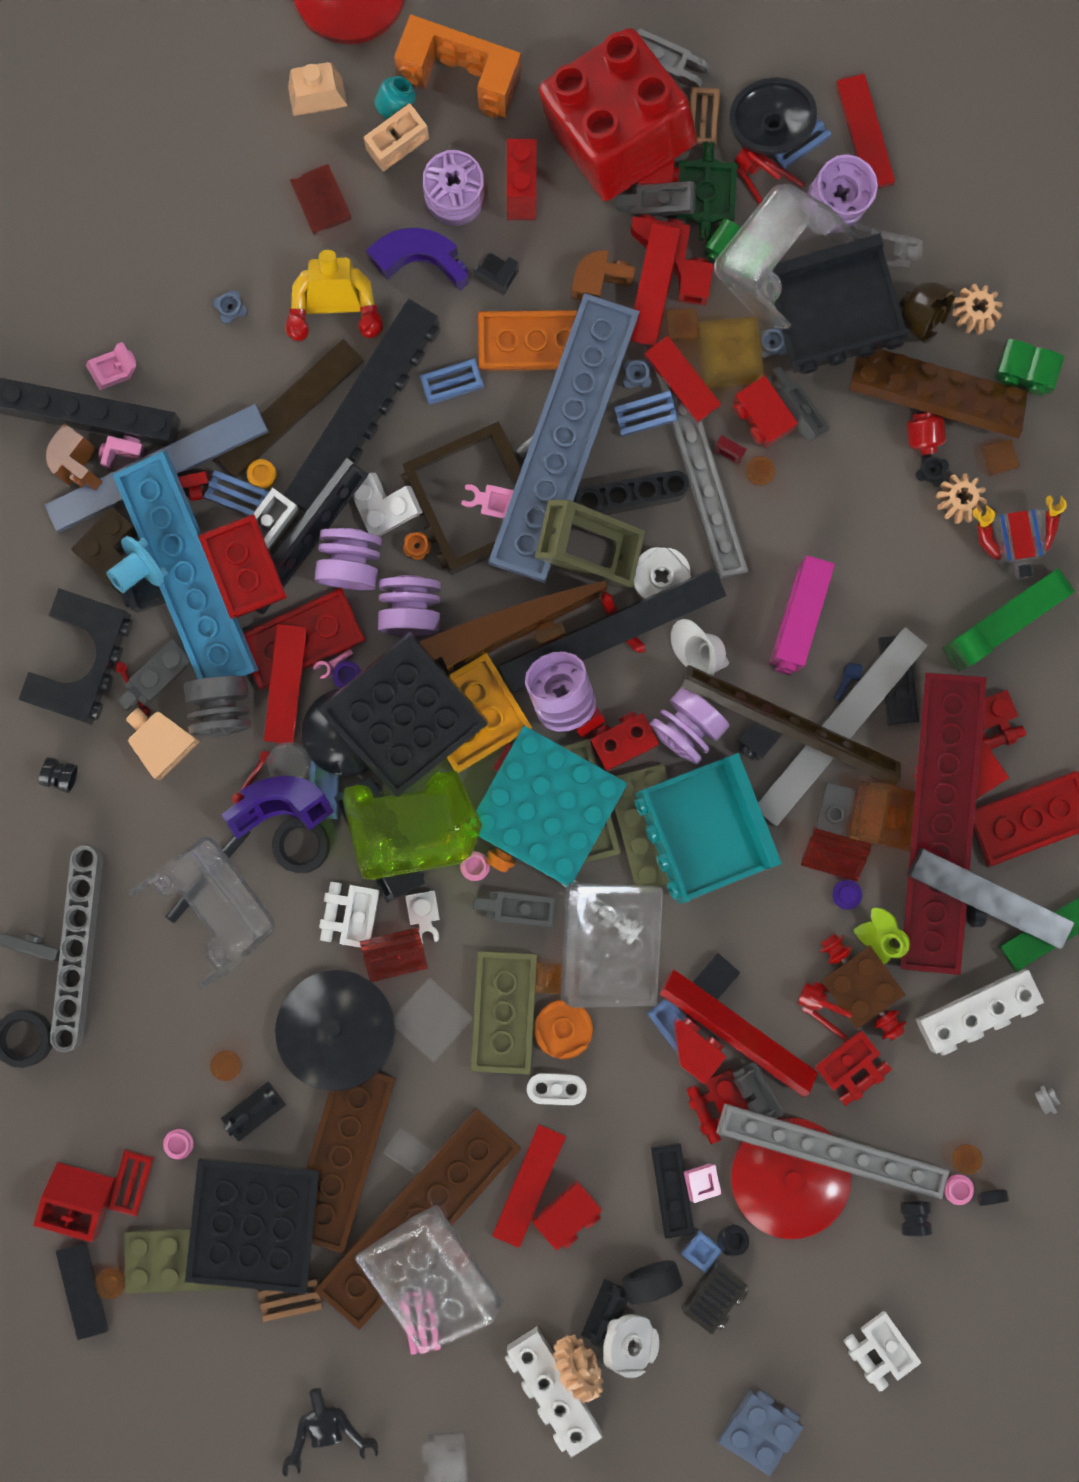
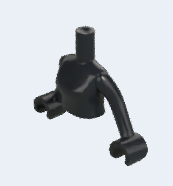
M314 1388L309 1391L313 1410L301 1416L293 1451L291 1455L285 1458L282 1473L287 1477V1466L294 1465L297 1468V1473L300 1474L302 1465L300 1457L305 1444L307 1430L310 1434L313 1448L326 1447L343 1440L339 1427L340 1423L343 1431L360 1448V1457L362 1459H365L364 1449L372 1448L375 1456L378 1455V1442L374 1438L363 1439L351 1425L341 1408L325 1407L321 1388Z

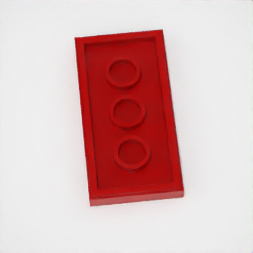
M341 587L243 633L258 667V671L252 673L260 691L270 687L277 623L307 627L302 671L313 667L319 661L330 659L367 641Z
M1078 771L975 809L973 831L987 867L1079 834Z

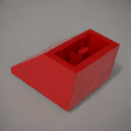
M57 1162L42 1193L33 1226L88 1242L94 1241L99 1237L115 1177Z

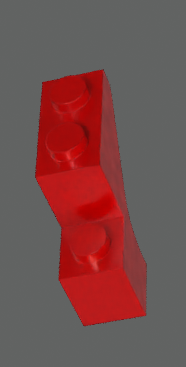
M647 214L639 215V217L633 216L630 231L631 237L646 249L652 223L682 229L673 270L679 285L677 302L706 306L714 264L708 263L706 259L693 257L690 260L685 259L690 225H685L683 221L678 219L656 220L654 216Z

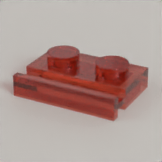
M329 164L302 174V177L297 179H290L313 236L324 229L326 231L352 220Z
M813 828L812 835L801 858V866L858 882L867 857L871 852V844Z
M418 927L360 941L371 982L428 969Z

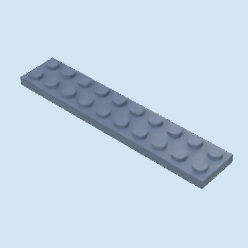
M584 293L489 558V565L545 583L551 563L537 559L535 556L548 500H570L574 502L640 311Z

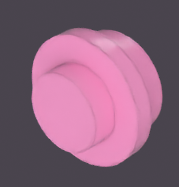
M476 851L467 853L460 863L461 873L468 880H482L487 876L490 865L487 863L488 858L483 853Z
M184 1129L170 1131L163 1142L164 1151L173 1159L187 1157L194 1147L192 1135Z
M952 1175L947 1179L944 1190L945 1197L953 1204L964 1205L972 1199L974 1185L964 1175Z

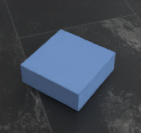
M698 1229L681 1252V1255L706 1273L722 1251L718 1243Z

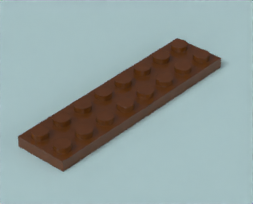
M476 1107L315 1286L314 1291L360 1330L521 1150L520 1145Z

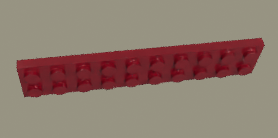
M925 672L909 869L919 848H922L970 871L987 677ZM908 876L903 929L909 937L910 949L907 954L901 957L900 969L961 975L967 904Z

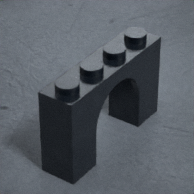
M59 588L49 616L57 621L84 629L91 635L96 646L95 663L86 676L70 683L54 681L28 672L18 700L92 725L93 721L98 720L103 708V704L100 703L103 693L108 692L111 687L113 676L110 673L113 665H117L121 659L123 648L120 645L123 637L129 635L133 621L130 620L131 614L125 610Z

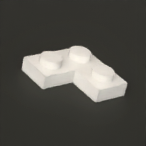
M369 473L368 477L352 496L368 533L378 537L423 513L411 486H405L386 496L376 473Z

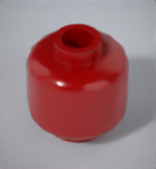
M928 412L912 414L913 418L906 423L910 448L920 449V455L938 452L937 447L946 442L943 417Z

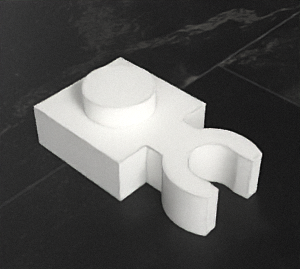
M435 891L405 896L410 925L419 924L420 927L416 934L418 944H423L422 935L426 931H430L433 934L434 942L439 941V932L432 926V921L440 920Z

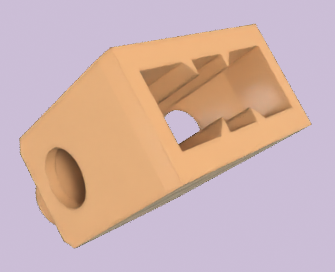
M332 63L308 64L304 67L290 70L288 89L294 116L347 107L342 77Z
M137 708L126 718V721L136 730L128 739L129 744L151 776L159 781L200 742L195 736L190 735L188 731L158 711L148 718L140 708Z

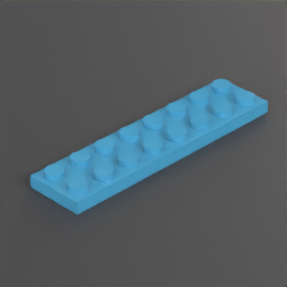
M168 451L159 452L113 474L139 540L145 538L149 544L144 549L154 559L159 569L164 567L168 572L164 576V583L159 588L197 679L221 676H247L258 671L238 619H230L198 537L202 533Z

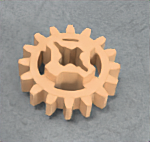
M575 1334L558 1340L557 1344L553 1346L556 1351L553 1353V1357L556 1360L555 1368L559 1370V1378L562 1385L567 1391L572 1390L574 1399L579 1398L581 1403L586 1401L588 1403L599 1397V1393L603 1392L600 1384L604 1382L601 1378L602 1371L596 1363L595 1353L589 1346L585 1347L583 1339H577Z

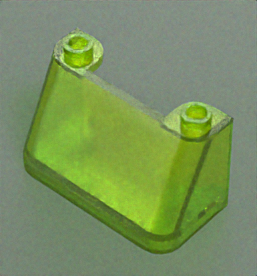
M457 771L438 772L430 777L425 790L404 793L398 797L391 795L373 798L371 789L368 786L362 785L345 788L343 803L357 866L361 876L365 879H377L460 864L473 853L482 827V823Z

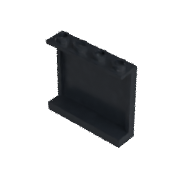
M881 233L766 266L767 279L794 373L809 374L818 370V366L825 364L837 366L847 361L846 358L857 355L859 358L873 355L875 350L885 347L888 350L896 349L908 341L909 330L905 328L884 255V243Z

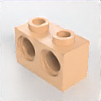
M410 103L363 137L366 151L382 172L429 139L426 123Z

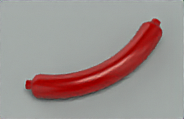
M603 592L601 602L608 616L618 610L612 595ZM637 636L625 641L635 652H646L645 644Z

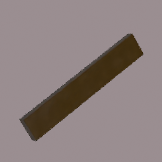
M342 339L261 413L269 430L268 433L216 457V459L234 478H238L253 461L261 457L363 364L364 360Z

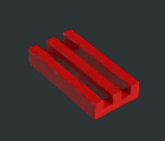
M128 1149L124 1150L109 1201V1210L135 1217L138 1216L155 1157L146 1156L139 1152L135 1153ZM129 1159H134L121 1206L117 1204ZM144 1162L145 1165L133 1207L128 1208L140 1164Z

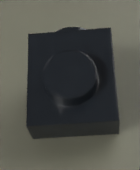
M142 578L126 592H121L125 605L127 607L131 606L137 613L166 603L159 586L153 585L145 578Z

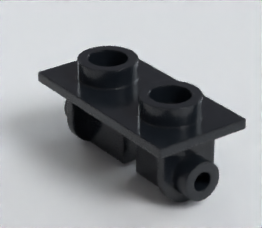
M268 1081L221 1117L225 1124L224 1129L239 1142L286 1106V1103Z
M604 1279L581 1333V1336L590 1339L591 1344L598 1347L604 1345L608 1323L612 1319L622 1317L628 1302L624 1287Z

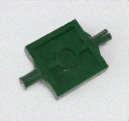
M708 141L702 143L701 159L695 161L679 160L678 182H694L696 184L695 214L676 215V219L693 221L700 224L698 238L700 241L704 240L705 230V241L711 239V224L721 223L724 218L732 222L735 221L737 163L721 162L714 159L715 143L710 141L708 153Z

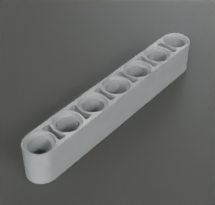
M88 845L75 848L70 857L50 1035L53 1048L59 1052H69L78 1048L84 1039L103 868V854L97 847ZM85 851H90L93 855V862L88 867L81 863V856ZM83 880L87 881L90 885V891L85 897H82L77 889L78 884ZM79 910L85 912L87 917L86 923L81 927L74 921V916ZM75 940H79L83 945V952L80 956H75L71 951V945ZM71 970H76L80 975V981L76 986L71 985L68 981V973ZM67 1000H72L76 1004L77 1010L73 1016L68 1015L64 1010ZM64 1030H69L73 1035V1042L70 1046L65 1045L61 1040V1034Z

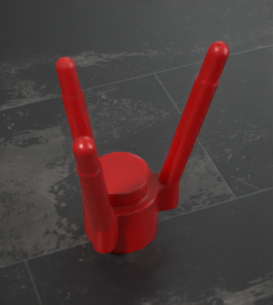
M744 147L735 158V163L739 166L737 174L743 178L764 213L768 212V208L750 179L749 173L754 176L763 169L777 180L781 179L782 175L801 188L805 186L803 181L767 158L764 154L750 151Z
M814 981L813 985L806 982L797 1001V1004L803 1006L801 1011L811 1015L834 1034L845 1040L847 1038L846 1034L815 1011V1009L821 1011L822 1007H825L848 1018L853 1016L852 1013L826 1001L827 995L822 992H830L825 985Z

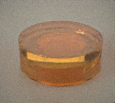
M230 1050L217 1053L212 1058L210 1064L212 1074L221 1081L232 1080L240 1073L242 1067L240 1057Z

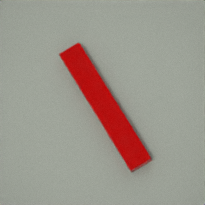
M675 969L669 973L659 993L661 996L804 1098L811 1092L818 1073L816 1070Z

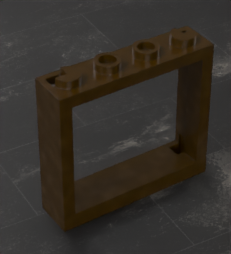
M499 421L402 464L405 473L400 476L405 486L412 487L423 511L418 516L425 515L429 524L424 527L431 543L437 542L441 552L436 554L443 570L449 568L451 575L489 559L496 541L455 559L415 471L491 438L515 488L521 468Z

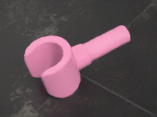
M348 649L329 662H317L313 669L316 670L322 665H326L327 673L320 678H330L336 665L354 654Z

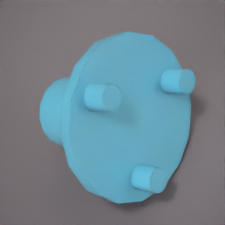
M124 537L121 540V544L127 557L106 572L111 583L122 593L126 592L142 578H145L155 586L163 584L164 576L168 572L164 567L159 569L154 559L144 549L149 545L146 539L142 538L137 542L132 537Z

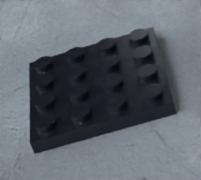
M411 632L318 707V711L396 797L401 795L488 725L486 717Z
M199 1158L185 1282L306 1294L320 1170Z

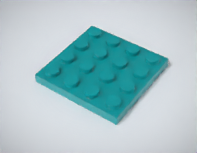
M523 726L466 830L570 888L628 783L532 729Z

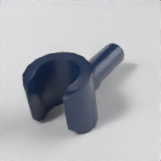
M855 663L845 665L842 682L834 699L841 700L850 679L860 680L863 669L862 665Z

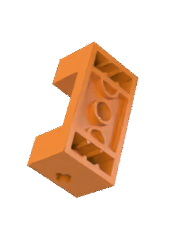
M410 14L394 56L397 76L409 80L414 89L418 87L425 90L436 58L446 66L455 67L457 65L465 68L470 74L480 77L477 85L478 108L487 116L506 118L521 78V53Z

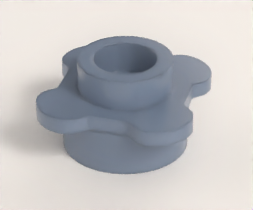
M231 290L229 293H225L213 301V306L219 310L221 314L220 320L224 324H230L232 319L238 316L244 317L247 314V307L242 305L240 294L236 290ZM228 305H232L233 308L228 309Z
M780 327L766 331L760 330L757 333L756 340L760 343L759 355L762 358L767 359L770 355L778 354L783 356L786 354L787 347L784 344L785 339ZM769 341H774V345H770Z
M646 359L626 360L623 363L622 369L625 371L623 385L626 388L631 389L634 386L648 388L651 385L652 379L649 377L651 364ZM639 372L640 375L637 377L634 373Z

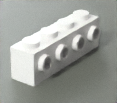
M1021 969L915 1020L930 1051L936 1054L940 1052L941 1056L958 1049L956 1044L964 1040L971 1043L984 1037L983 1031L992 1027L995 1030H999L1010 1025V1019L1019 1014L1021 1017H1026L1037 1012L1036 1006L1043 1004L1044 1001L1029 970Z
M538 1326L507 1345L508 1355L505 1359L514 1373L519 1371L524 1379L521 1385L529 1399L535 1397L540 1405L537 1409L538 1414L545 1425L550 1423L554 1428L556 1434L553 1435V1438L562 1452L567 1450L569 1455L573 1457L602 1438L601 1429L585 1402L581 1403L579 1398L575 1400L572 1390L567 1391L562 1385L559 1378V1370L555 1368L554 1352Z

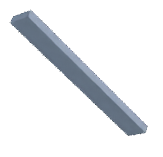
M251 405L99 478L102 483L96 491L85 485L83 488L80 487L45 504L46 510L56 531L61 532L109 509L111 506L114 507L123 502L113 478V474L159 452L168 451L177 475H180L268 433L269 430L257 405Z

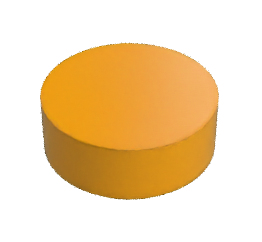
M257 459L249 465L247 479L251 485L265 490L275 484L277 471L270 461Z

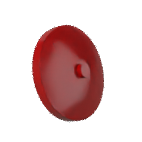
M294 0V3L303 22L318 36L339 44H359L375 39L385 33L398 19L405 0Z
M798 1117L776 1118L832 1135L822 1126L807 1119ZM744 1141L738 1146L731 1165V1188L739 1209L756 1228L777 1238L802 1239L823 1231L838 1218L849 1197L851 1173Z

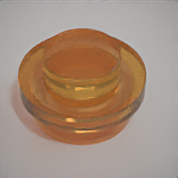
M764 456L754 457L746 467L747 478L751 483L759 486L770 483L775 476L774 463Z
M963 1144L955 1149L952 1162L960 1173L971 1175L981 1168L983 1156L977 1147L971 1144Z
M116 1268L102 1270L95 1280L97 1293L105 1299H114L121 1295L125 1289L124 1274Z

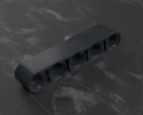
M673 470L580 488L577 490L574 502L581 505L583 498L592 497L597 502V506L593 508L597 512L605 515L627 512L682 500L688 490L689 480L683 472ZM671 480H677L682 484L683 489L680 492H672L668 489L667 483ZM642 486H649L653 489L654 495L650 498H644L639 494L638 489ZM620 491L625 495L626 500L623 503L616 504L611 501L610 494Z

